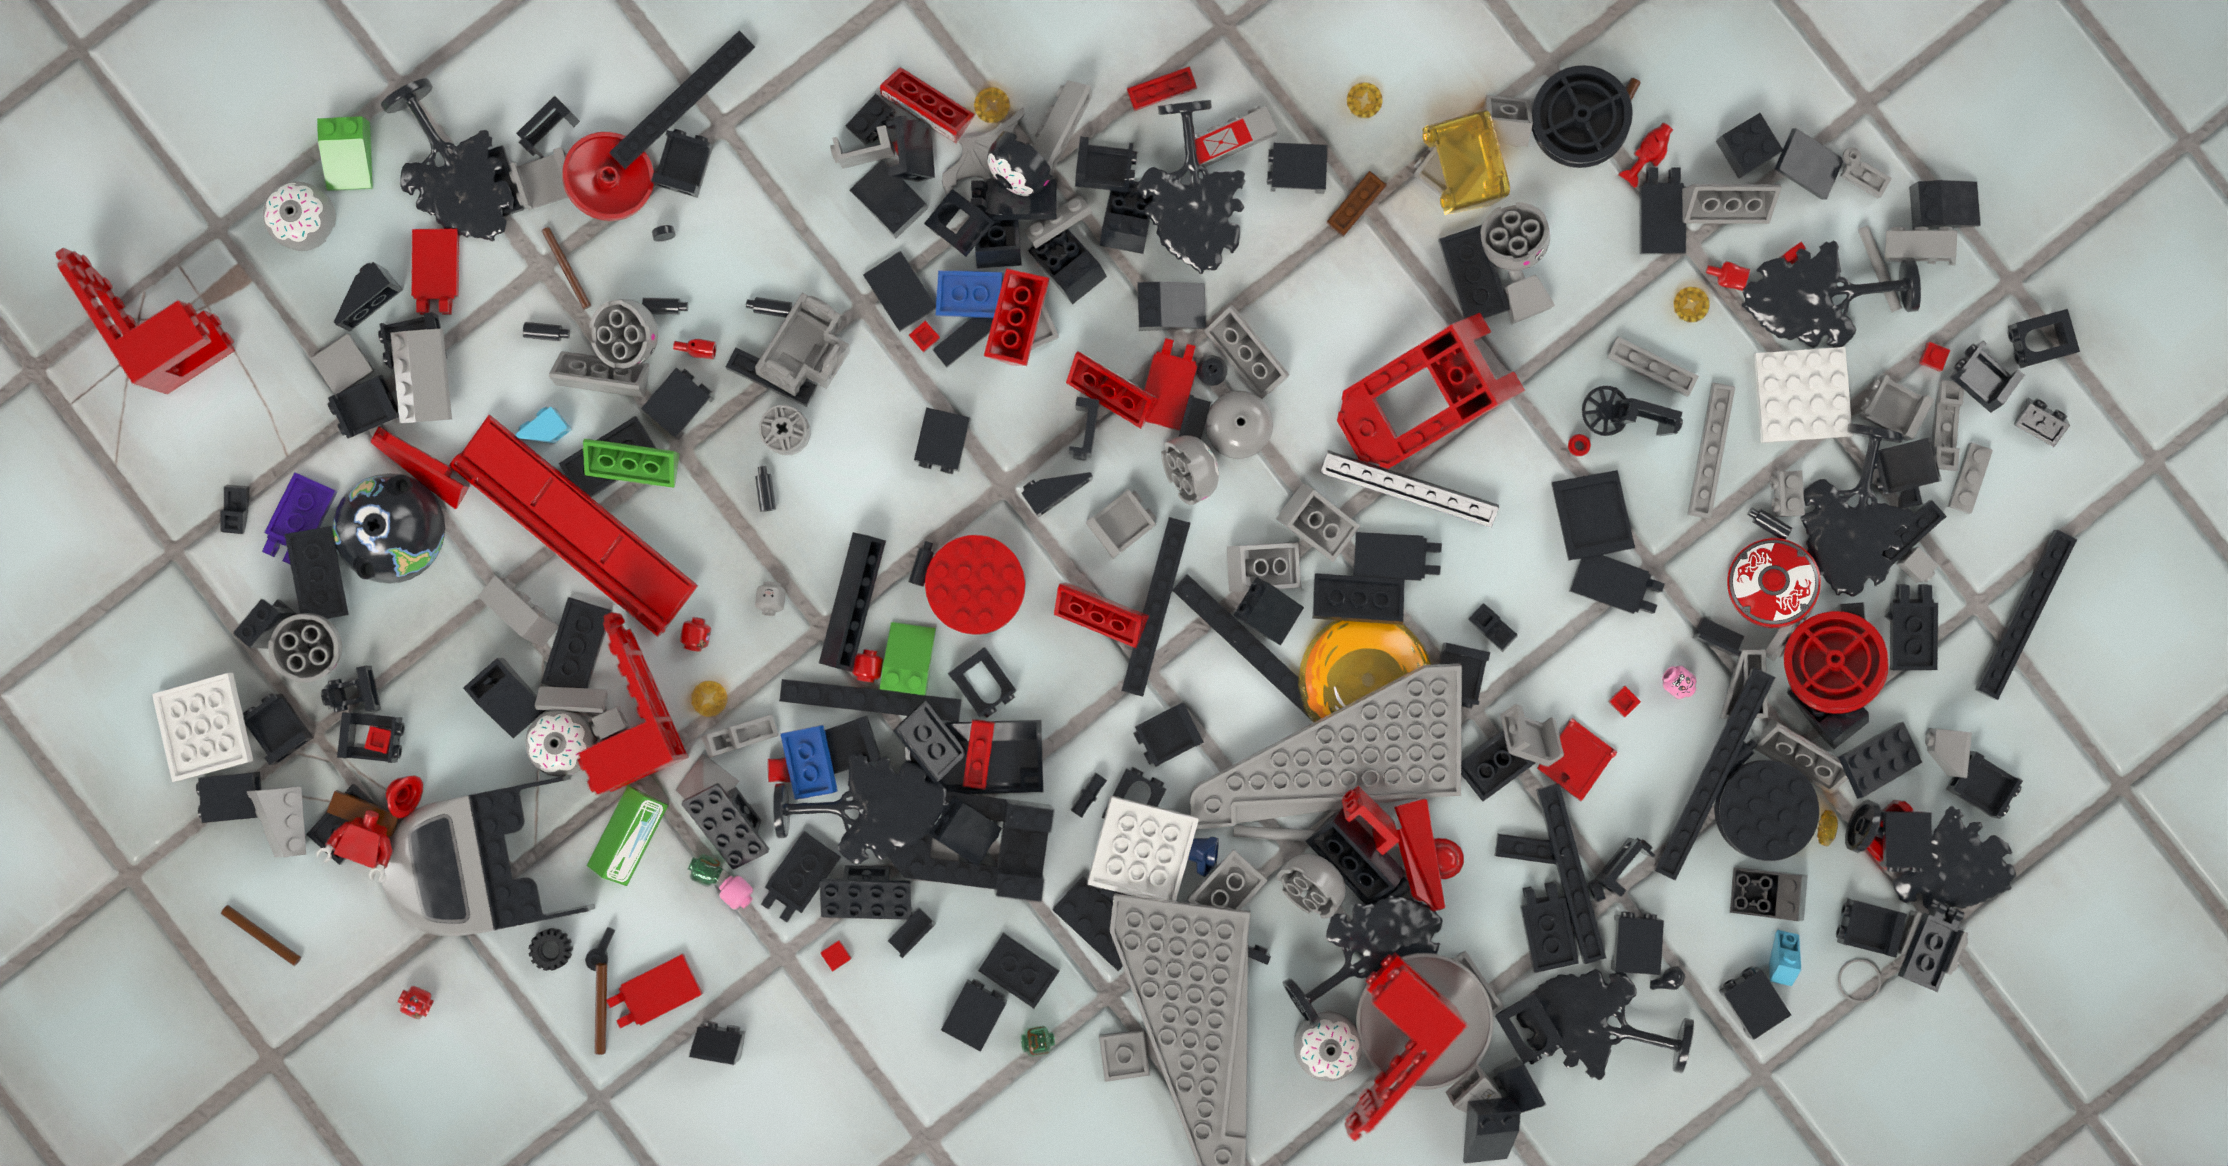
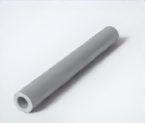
M1869 225L1858 229L1878 281H1891ZM1896 291L1884 293L1891 312L1902 309Z
M1234 826L1233 837L1305 841L1315 830ZM1324 833L1315 840L1324 841Z

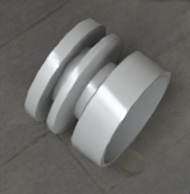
M777 405L770 408L762 416L759 423V435L762 442L772 451L780 455H794L801 452L807 446L810 439V425L797 409L788 405ZM780 426H786V428L788 429V432H787V433H784V432L781 433V431L779 430V427H780Z

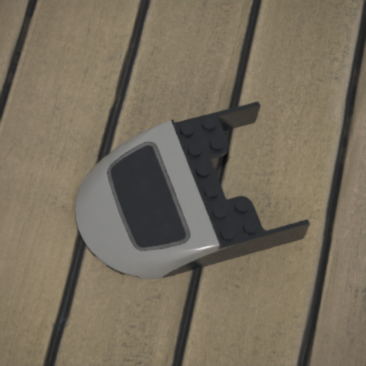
M570 775L433 802L419 807L404 817L396 826L393 835L389 836L393 852L387 868L383 870L386 878L382 882L387 899L397 914L408 924L420 931L436 936L453 937L496 931L584 913L595 909V904L543 914L536 882L529 877L513 880L505 841L506 834L520 831L525 824L520 791L526 788L571 780Z

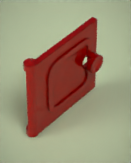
M1571 718L1559 736L1564 753L1563 757L1549 767L1539 764L1537 769L1555 783H1559L1563 789L1582 802L1610 760L1616 756L1617 751Z

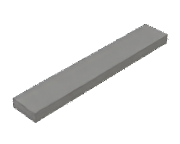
M1718 383L1711 384L1687 515L1711 519L1734 398V386Z

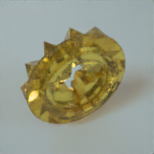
M1358 83L1350 89L1347 95V106L1351 114L1356 115L1358 118H1370L1376 115L1382 106V94L1371 83ZM1367 92V100L1370 101V104H1366L1361 109V101H1358V98L1362 99Z
M995 87L985 88L975 98V112L979 119L986 123H997L1005 119L1009 112L1010 102L1008 96L1001 89ZM985 99L992 103L997 101V111L993 109L987 111L988 104Z
M1697 287L1682 289L1676 294L1673 301L1674 312L1678 315L1679 319L1687 323L1700 321L1709 311V298L1703 290ZM1687 299H1690L1691 302L1699 301L1694 306V311L1691 308H1683L1688 303Z
M704 681L698 684L691 694V704L695 711L706 717L720 714L727 705L726 690L715 681ZM702 692L708 695L716 692L712 698L716 706L711 703L702 705L705 701Z
M1825 810L1819 820L1817 837L1819 844L1823 846H1829L1837 834L1838 819L1832 810Z

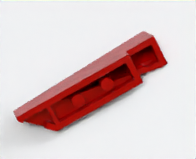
M378 426L371 439V443L453 509H457L469 487L450 477L454 470L445 463Z
M1421 799L1395 806V812L1402 826L1401 829L1397 830L1400 839L1398 844L1412 897L1417 901L1426 903L1431 907L1430 910L1432 912L1445 909L1427 799Z

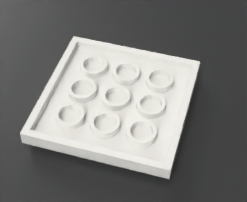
M1845 347L1754 354L1761 443L1853 436V434L1847 432L1848 425L1852 424Z
M226 673L152 694L172 782L253 761L233 673Z
M1110 796L1087 884L1137 897L1176 902L1199 818Z

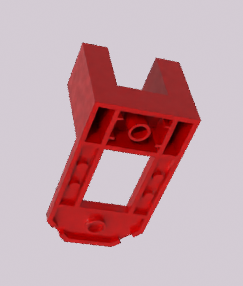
M61 248L55 252L58 260H61L57 263L58 269L132 384L168 395L236 351L232 346L234 343L233 339L227 332H223L220 327L222 323L215 313L212 314L203 310L197 314L190 303L180 300L172 303L137 326L135 320L124 311L125 305L122 300L111 291L113 286L110 281L105 277L103 278L96 271L85 255H80L66 248ZM96 297H98L102 302L101 305L96 300ZM109 316H111L115 324L111 323V321L108 318Z
M1481 313L1448 326L1343 391L1341 398L1343 401L1341 411L1338 413L1337 422L1359 460L1372 462L1380 465V467L1389 469L1525 391L1514 371L1496 380L1477 348L1475 342L1491 333ZM1427 367L1449 407L1398 437L1376 397Z
M614 612L603 616L605 621L603 626L610 640L608 647L612 655H616L619 660L617 667L622 677L626 676L629 683L627 690L630 696L636 698L639 705L636 706L638 715L641 719H645L646 722L578 752L580 757L577 759L582 771H586L589 778L587 780L588 787L596 795L607 791H616L689 758L634 633L631 629L626 630L624 628L625 619L621 613Z
M1396 952L1392 956L1390 954L1386 956L1381 962L1382 967L1377 973L1375 971L1367 977L1365 988L1373 996L1371 998L1372 1004L1411 1039L1406 1043V1049L1401 1055L1397 1054L1392 1058L1389 1063L1390 1067L1385 1072L1381 1071L1375 1077L1373 1086L1370 1089L1365 1088L1358 1097L1360 1100L1345 1118L1346 1122L1344 1125L1347 1135L1354 1142L1361 1138L1362 1134L1360 1133L1362 1131L1368 1134L1381 1122L1468 1026L1457 1007Z

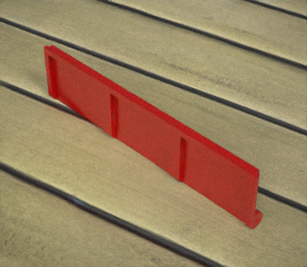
M491 415L487 416L462 453L456 455L449 464L454 471L657 637L665 632L666 628L698 587L683 572Z

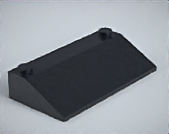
M1042 720L991 721L995 722L985 789L963 786L967 754L938 781L947 791L965 794L1044 792ZM944 722L960 745L968 752L972 722ZM905 746L906 762L919 764ZM927 774V776H926V778H925V781H929V782H931V783H934V782L932 781V779L929 777V775Z

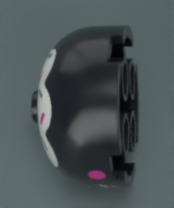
M1003 131L991 144L987 154L988 166L993 176L997 179V184L1001 188L1008 189L1021 196H1031L1039 193L1053 178L1048 173L1051 170L1050 166L1029 143L1025 145L1023 142L1015 140L1017 135Z

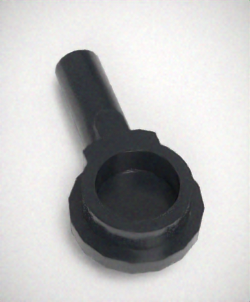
M607 927L598 948L592 949L587 953L585 962L590 970L596 971L597 963L608 964V953L606 950L615 933L613 928Z

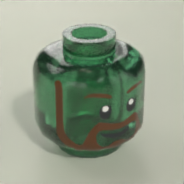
M705 853L700 854L698 858L693 857L688 866V870L691 871L690 879L705 887H709L711 884L715 885L723 870L720 867L721 862Z
M1044 1025L1026 1028L1024 1034H1021L1023 1053L1026 1052L1030 1057L1048 1055L1051 1051V1046H1055L1053 1032H1049Z

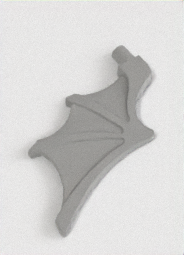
M1021 108L1002 125L985 134L959 140L963 150L962 156L956 165L942 175V185L946 196L953 187L957 186V182L969 177H979L984 180L991 179V171L987 162L988 150L1003 131L1013 133L1019 120L1024 117V108Z

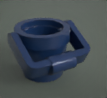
M1212 836L1210 838L1193 839L1188 861L1196 862L1197 874L1206 877L1217 866L1219 838Z

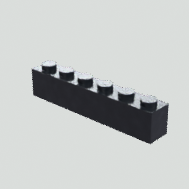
M852 532L819 664L850 672L853 671L886 540Z

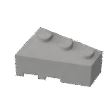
M1893 227L1891 231H1886L1885 262H1902L1904 259L1914 258L1915 261H1928V264H1936V261H1949V265H1956L1957 230H1953L1952 227H1939L1937 231H1929L1928 227H1916L1915 231H1905L1904 227Z
M494 576L477 597L522 638L543 647L557 631L559 625L548 617L542 608L530 602V597L522 591L518 592L515 589L516 585L506 577L501 579Z
M1740 650L1741 655L1738 656L1720 719H1728L1753 667L1767 673L1766 650ZM1767 696L1756 718H1768Z
M301 787L247 791L249 798L252 799L257 817L260 818L264 827V833L274 857L306 855Z

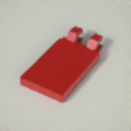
M412 229L411 296L417 299L416 312L420 315L430 312V299H439V313H442V315H452V299L459 297L458 229Z
M1165 338L1162 352L1157 351V354L1153 356L1145 386V391L1159 399L1146 422L1180 431L1197 369L1196 362L1192 361L1196 346L1187 344L1184 357H1176L1170 355L1174 340Z
M681 954L621 984V987L618 988L620 993L608 998L606 1001L610 1008L625 1001L630 1013L616 1020L619 1028H622L632 1022L641 1026L701 996L703 993L684 954Z

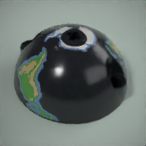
M388 473L365 478L345 493L336 508L332 530L339 555L360 578L391 584L413 579L423 573L435 561L445 537V519L437 498L425 485L406 475ZM404 480H406L408 482V488L406 491L402 492L400 489V484ZM375 522L380 524L379 529L373 527ZM368 564H372L373 572L368 576L365 569Z

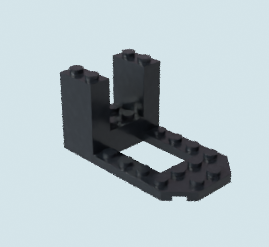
M947 791L946 802L950 803L952 798L956 797L989 820L1003 822L997 866L985 864L976 866L969 862L930 858L932 837L929 833L931 830L922 839L918 840L917 844L909 845L907 848L897 847L895 851L890 852L888 858L904 878L994 889L996 897L1042 902L1045 883L1043 868L1048 832L1051 833L1054 809L1049 804Z

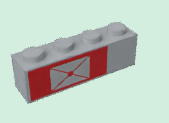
M1267 106L1252 108L1248 111V115L1241 118L1240 115L1232 117L1227 121L1228 124L1221 127L1219 124L1212 126L1207 130L1208 133L1201 136L1195 134L1198 162L1201 166L1207 167L1276 136L1278 130Z

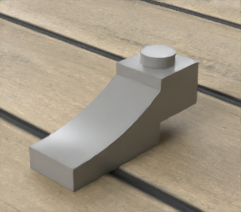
M771 714L704 735L702 739L708 758L779 735Z

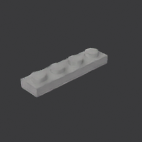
M1620 337L1615 339L1607 356L1608 359L1686 397L1690 396L1699 377Z

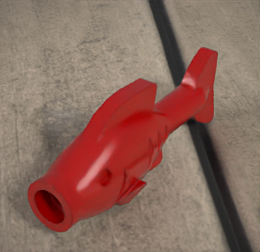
M1662 123L1659 127L1650 131L1642 139L1640 148L1634 152L1638 160L1630 170H1624L1618 173V176L1625 179L1633 188H1637V175L1644 165L1651 162L1654 167H1657L1665 158L1668 151L1670 134L1673 129L1666 123Z

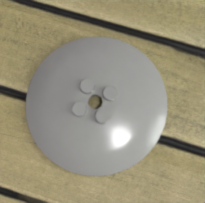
M1415 953L1402 956L1403 960L1457 1007L1468 1025L1412 1086V1089L1430 1090L1449 1086L1458 1082L1476 1063L1479 1064L1489 1047L1493 1033V1011L1490 999L1479 979L1467 967L1452 958L1434 953ZM1364 988L1357 1007L1356 1029L1361 1039L1362 1050L1369 1062L1379 1073L1381 1071L1385 1072L1390 1067L1389 1063L1392 1058L1397 1054L1401 1055L1406 1049V1043L1411 1038L1372 1004L1371 998L1373 996Z

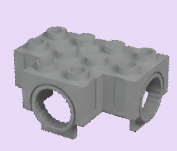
M802 292L756 364V374L793 396L797 395L800 386L804 384L807 378L827 389L850 352L849 344L834 336V332L842 323L841 314L834 311L824 301Z

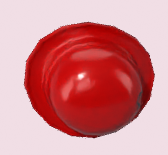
M416 775L405 778L401 777L393 780L388 785L386 800L388 809L393 816L403 818L415 810L423 794L422 779Z
M1447 838L1434 839L1441 879H1449L1456 876L1464 865V854L1461 847Z

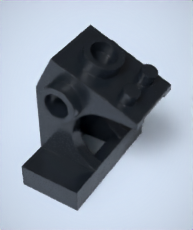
M372 666L356 667L358 679L344 683H342L341 679L328 681V685L321 689L323 705L328 706V710L334 709V713L348 710V705L364 702L366 712L381 710ZM356 685L359 698L347 700L344 688Z

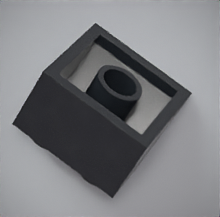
M705 1021L704 1024L701 1023L697 1027L689 1057L735 1065L741 1059L746 1031H741V1027L735 1025H727V1028L719 1027L716 1022Z
M1517 1057L1493 1069L1496 1075L1493 1077V1080L1498 1089H1504L1506 1097L1513 1099L1521 1113L1547 1105L1525 1064Z

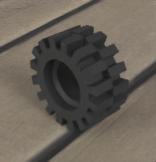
M550 928L536 934L528 948L530 949L529 957L532 956L533 959L531 962L533 964L536 963V967L539 969L543 968L544 971H553L565 965L568 959L571 958V951L573 950V946L570 945L572 941L567 938V933H562L560 929ZM554 941L558 945L559 953L555 958H548L543 954L542 948L545 942Z

